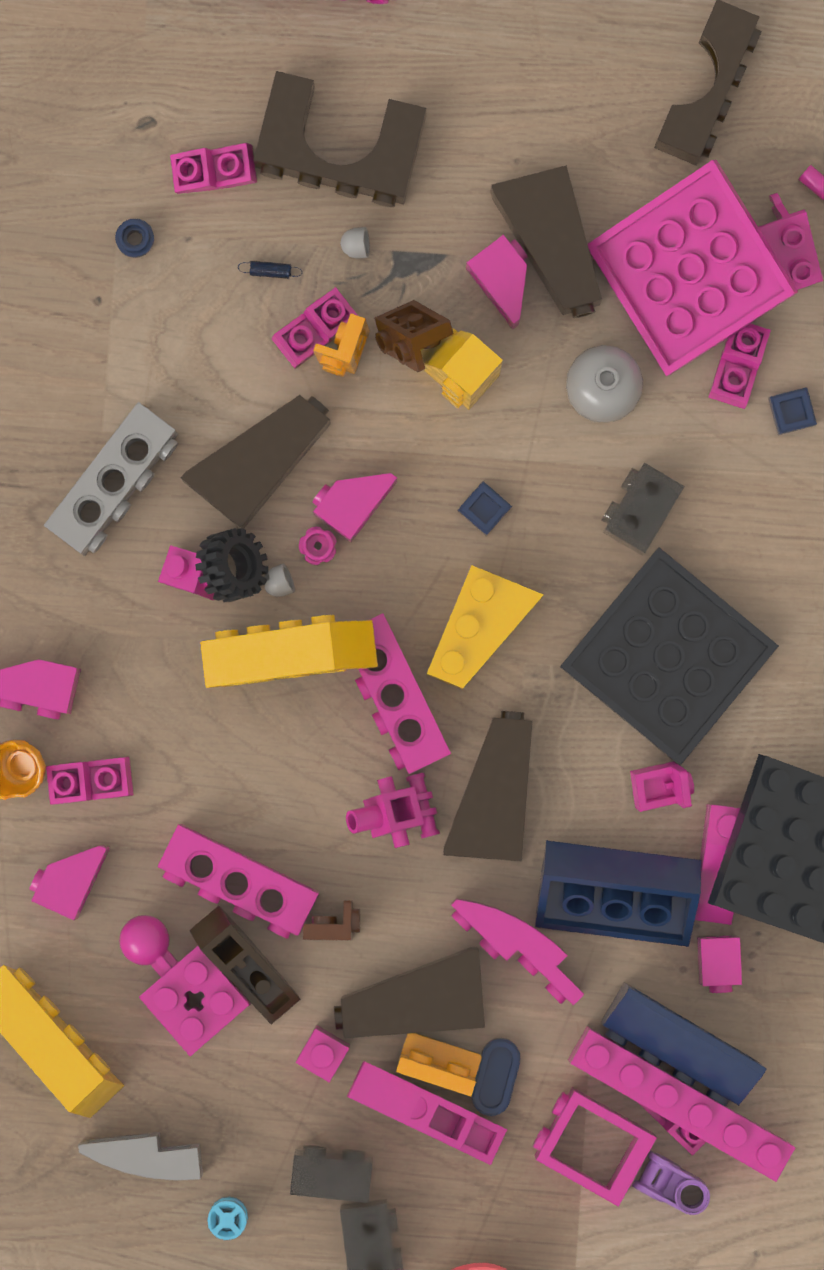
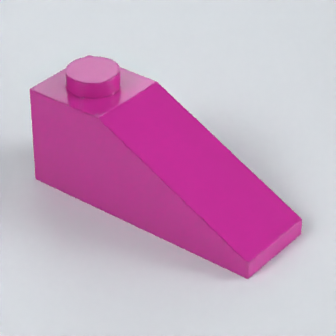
M711 804L706 806L700 860H702L701 895L695 920L732 925L734 912L708 903L740 808Z

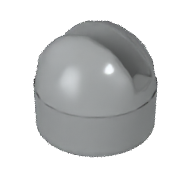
M366 227L352 228L343 234L340 245L343 252L349 257L356 259L369 257L370 242Z
M284 563L271 568L265 574L264 578L267 579L265 590L270 595L282 597L295 592L293 579Z

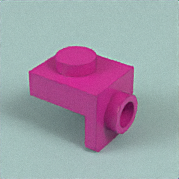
M170 545L158 582L213 601L215 600L213 599L214 593L207 594L204 590L208 585L207 582L202 584L199 582L198 577L203 576L202 570L196 571L195 564L201 563V559L196 558L195 552Z
M674 761L630 771L634 804L638 811L642 812L672 804H678L682 808L692 806L690 795L694 794L693 778L690 772Z

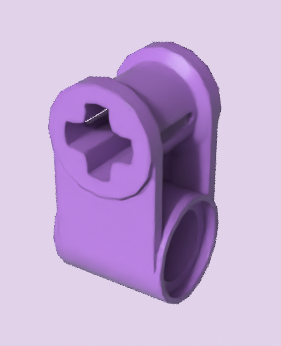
M653 1151L649 1152L647 1156L650 1160L641 1178L635 1180L632 1186L651 1198L665 1202L686 1214L696 1215L703 1212L710 1201V1193L705 1182L666 1157ZM659 1169H661V1171H660V1173H659V1175H658L656 1181L652 1184V1182H653V1180L655 1179V1177H656V1175H657ZM688 1185L698 1186L702 1190L701 1200L694 1205L685 1204L681 1200V1192Z

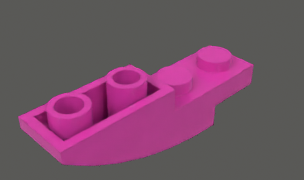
M456 898L451 903V906L456 910L451 916L467 932L473 927L483 937L479 944L493 959L501 955L507 961L518 950L522 955L517 960L531 975L535 976L540 972L550 982L545 988L560 1004L567 999L574 1006L584 996V993L557 967L568 955L536 928L514 915L476 901Z
M365 1061L362 1062L347 1094V1097L489 1165L492 1164L507 1129Z

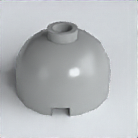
M600 345L585 350L575 358L567 373L566 389L570 404L579 415L592 422L608 423L623 419L634 410L642 396L643 377L640 367L629 353L618 347Z

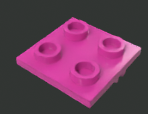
M778 193L769 195V199L774 205L772 210L777 220L758 228L793 285L798 290L823 281L807 212L803 209L789 214Z

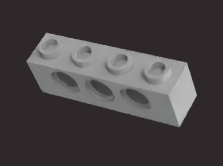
M138 402L44 526L83 556L89 550L94 554L108 536L104 533L112 520L118 523L130 509L131 504L128 502V499L136 489L142 492L151 482L155 475L151 471L160 458L166 461L178 446V442L174 440L178 435L177 431ZM137 441L145 442L148 445L147 456L140 461L129 459L128 449L131 444ZM112 472L122 473L125 479L123 487L116 492L107 491L104 484L106 477ZM91 502L98 503L101 508L100 517L92 523L84 522L81 517L82 508Z

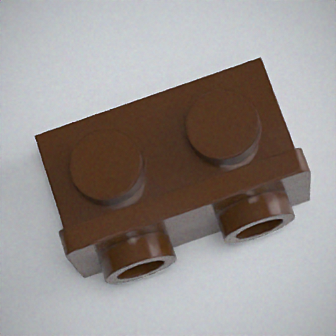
M415 300L374 318L378 329L375 338L380 350L416 372L425 370L421 349L436 347L441 343L442 339L454 334L449 319Z
M344 901L343 924H337L336 916H312V924H303V940H352V933H360V909H353V901Z

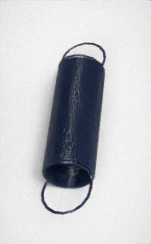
M243 262L250 263V272L243 273H250L251 276L289 279L291 268H298L284 263Z

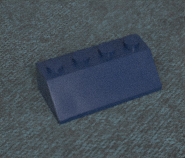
M546 840L535 927L689 947L701 895L702 860Z
M625 982L601 1021V1024L608 1028L605 1033L607 1037L624 1047L628 1041L642 1048L638 1054L639 1056L658 1067L661 1061L666 1062L675 1068L672 1073L673 1076L690 1086H693L695 1081H698L709 1088L706 1093L707 1096L724 1106H727L729 1101L739 1106L767 1070L765 1066L754 1058Z

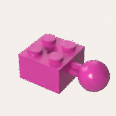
M148 915L136 916L130 919L122 928L119 944L124 956L135 964L151 965L161 977L141 994L139 998L189 1056H192L251 1004L200 950L199 946L178 962L168 950L169 933L159 919ZM189 990L194 994L199 991L204 994L205 997L201 1001L204 1006L200 1009L197 1006L191 1008L187 1004L189 1000L187 992Z

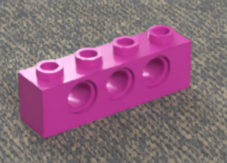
M382 613L370 620L373 621L376 650L382 651L387 656V664L383 670L378 672L370 671L367 668L358 669L361 677L355 679L364 700L372 697L378 709V712L372 714V717L381 735L389 732L395 744V747L389 749V752L398 771L406 767L408 773L411 774L450 755L451 752ZM388 685H397L404 692L402 703L396 707L385 705L381 699V693ZM405 720H415L421 727V735L414 742H405L399 737V725Z
M178 824L157 866L165 871L162 877L181 887H184L187 881L200 888L197 893L199 896L215 904H219L220 900L223 899L235 905L232 912L250 921H254L255 917L258 916L270 922L268 930L287 939L291 933L296 936L300 934L303 924H305L320 893L182 824ZM198 855L208 856L213 863V870L207 877H199L192 870L193 859ZM233 872L244 874L248 880L247 890L242 894H234L227 887V878ZM274 889L281 893L283 897L281 909L268 911L263 907L261 898L266 890Z

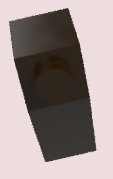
M219 905L189 930L200 950L271 1025L301 1000L298 994L243 930Z

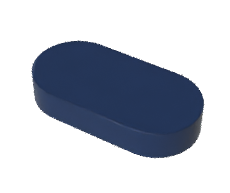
M495 1038L489 1041L482 1050L481 1062L475 1077L476 1083L471 1098L474 1107L480 1113L487 1116L501 1114L510 1103L521 1058L517 1046L509 1039Z

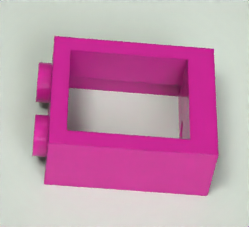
M572 1087L568 1095L562 1092L556 1101L551 1113L557 1116L550 1128L548 1129L543 1126L532 1146L537 1149L535 1158L540 1163L619 1207L657 1137L653 1132ZM578 1105L634 1136L607 1186L551 1155Z

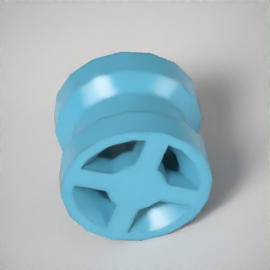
M223 1197L217 1200L208 1214V1228L219 1239H235L241 1235L247 1224V1208L242 1201L234 1197Z

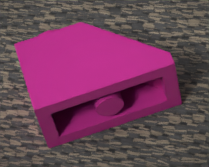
M503 234L466 263V270L513 330L519 325L527 270V264L524 260L528 256L515 239L509 242Z
M392 473L337 480L332 487L325 484L312 501L317 506L313 513L349 542H352L398 482L397 477Z
M100 845L49 864L45 871L38 869L29 889L35 892L31 901L69 919H78L110 848Z

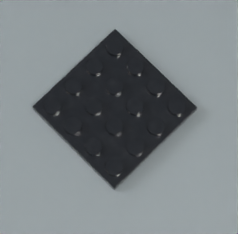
M658 547L561 664L560 668L671 760L681 766L779 645Z
M758 754L708 900L709 904L824 943V777Z

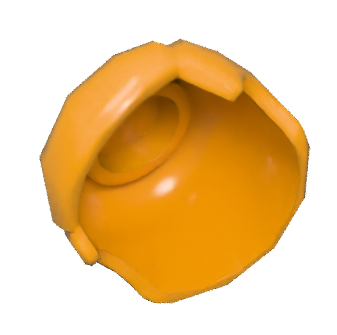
M8 740L0 743V799L2 800L15 797L25 798L34 793L44 780L46 765L42 755L36 747L24 740Z

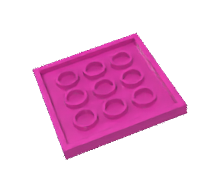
M711 160L587 244L591 255L666 376L673 374L798 293L717 160Z

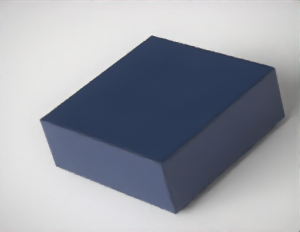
M807 387L768 398L778 435L817 425Z
M483 481L457 511L487 536L512 506Z

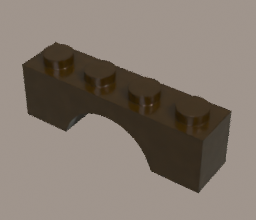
M716 0L699 41V44L705 49L713 62L715 70L714 85L703 98L693 103L671 106L656 141L655 149L696 166L701 155L709 157L717 139V136L710 134L716 120L724 122L732 101L725 99L731 85L739 87L747 66L740 62L746 50L753 53L762 31L755 28L760 18L759 16L724 1Z

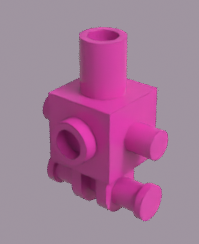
M425 773L406 777L410 788L401 790L395 789L392 776L377 780L381 794L363 800L364 807L347 812L346 824L349 831L354 834L371 830L372 838L391 834L394 848L410 845L406 830L418 826L421 827L422 834H420L421 839L440 834L434 819V815L438 814L436 807L430 808L428 801L433 798L432 791L427 792L424 781Z

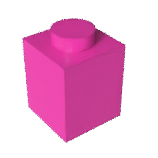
M736 935L697 937L699 984L709 986V993L733 992L732 985H742L740 937Z
M316 1025L299 1054L296 1063L330 1083L348 1052L350 1044Z

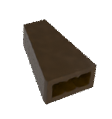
M567 165L492 184V200L520 246L527 254L529 261L562 315L572 313L573 318H580L595 313L594 307L600 306L602 297Z
M299 395L187 470L181 479L235 525L244 529L331 424L330 419L325 416L329 410L313 396L307 401Z
M501 711V718H492L444 844L443 855L522 861L532 721L524 720L525 713Z
M470 947L342 996L341 1006H334L336 1030L343 1029L345 1039L485 1028L479 948Z

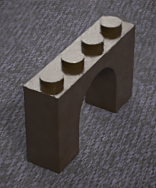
M276 71L253 159L255 168L261 169L260 174L282 180L283 175L298 178V184L313 189H320L321 184L336 188L335 193L349 198H357L358 193L373 197L372 202L385 207H395V203L404 205L426 120V108L389 99L380 136L374 149L365 158L353 164H331L320 159L311 151L304 136L315 90L314 80Z

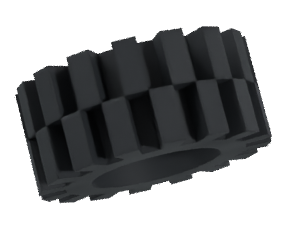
M234 528L206 537L207 540L202 541L199 545L203 550L197 551L196 558L201 559V563H197L195 566L196 571L202 570L203 576L198 577L200 584L207 582L208 585L204 590L207 594L214 593L213 599L217 601L232 602L254 596L253 594H257L262 590L260 586L265 585L267 581L262 576L268 573V566H263L262 561L268 560L266 553L260 555L259 552L263 545L260 541L253 543L256 536L253 533L246 534V529ZM228 554L231 555L235 562L236 577L230 571Z

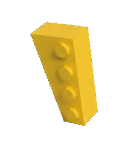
M322 615L311 617L312 625L303 626L302 620L278 622L279 630L270 631V625H257L246 627V635L239 636L238 629L215 632L216 639L200 642L205 687H229L274 681L275 678L288 679L314 674L343 672L346 669L378 667L373 621L335 622V615Z
M3 965L0 968L1 1035L69 1113L91 1118L124 1085L110 1071L111 1069L98 1054L93 1053L84 1043V1037L71 1024L67 1025L58 1016L60 1010L45 995L41 998L32 988L35 982L22 968L19 967L15 970Z

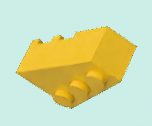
M452 328L454 334L442 339L439 345L430 349H421L425 365L424 371L442 386L443 392L441 394L453 406L459 408L463 404L470 410L500 376L503 360L474 334L461 330L457 332Z
M471 565L427 675L463 689L538 603L543 594Z

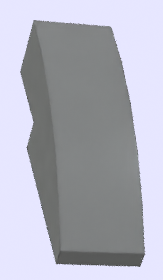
M160 1132L82 1140L78 1144L80 1154L124 1173L164 1180H197L203 1176L200 1143L161 1147Z

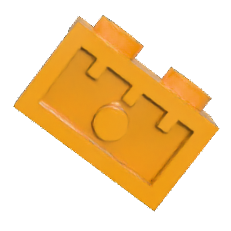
M350 313L347 323L341 321L334 340V344H337V350L315 344L313 352L319 364L323 365L322 369L324 371L344 377L345 372L356 373L370 333L365 318Z
M409 1033L406 1036L396 1072L471 1097L476 1083L475 1077L481 1062V1055L418 1033Z

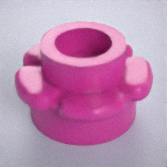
M312 527L306 531L304 537L300 538L299 551L305 555V560L308 563L319 565L323 561L329 562L334 558L336 554L334 545H336L337 541L331 531H324L321 527ZM317 542L322 544V547L319 550L314 548V545Z

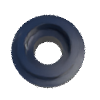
M129 219L118 227L115 240L117 247L124 255L138 258L146 255L152 249L154 233L145 221ZM135 232L140 233L142 241L138 245H131L128 242L129 236Z

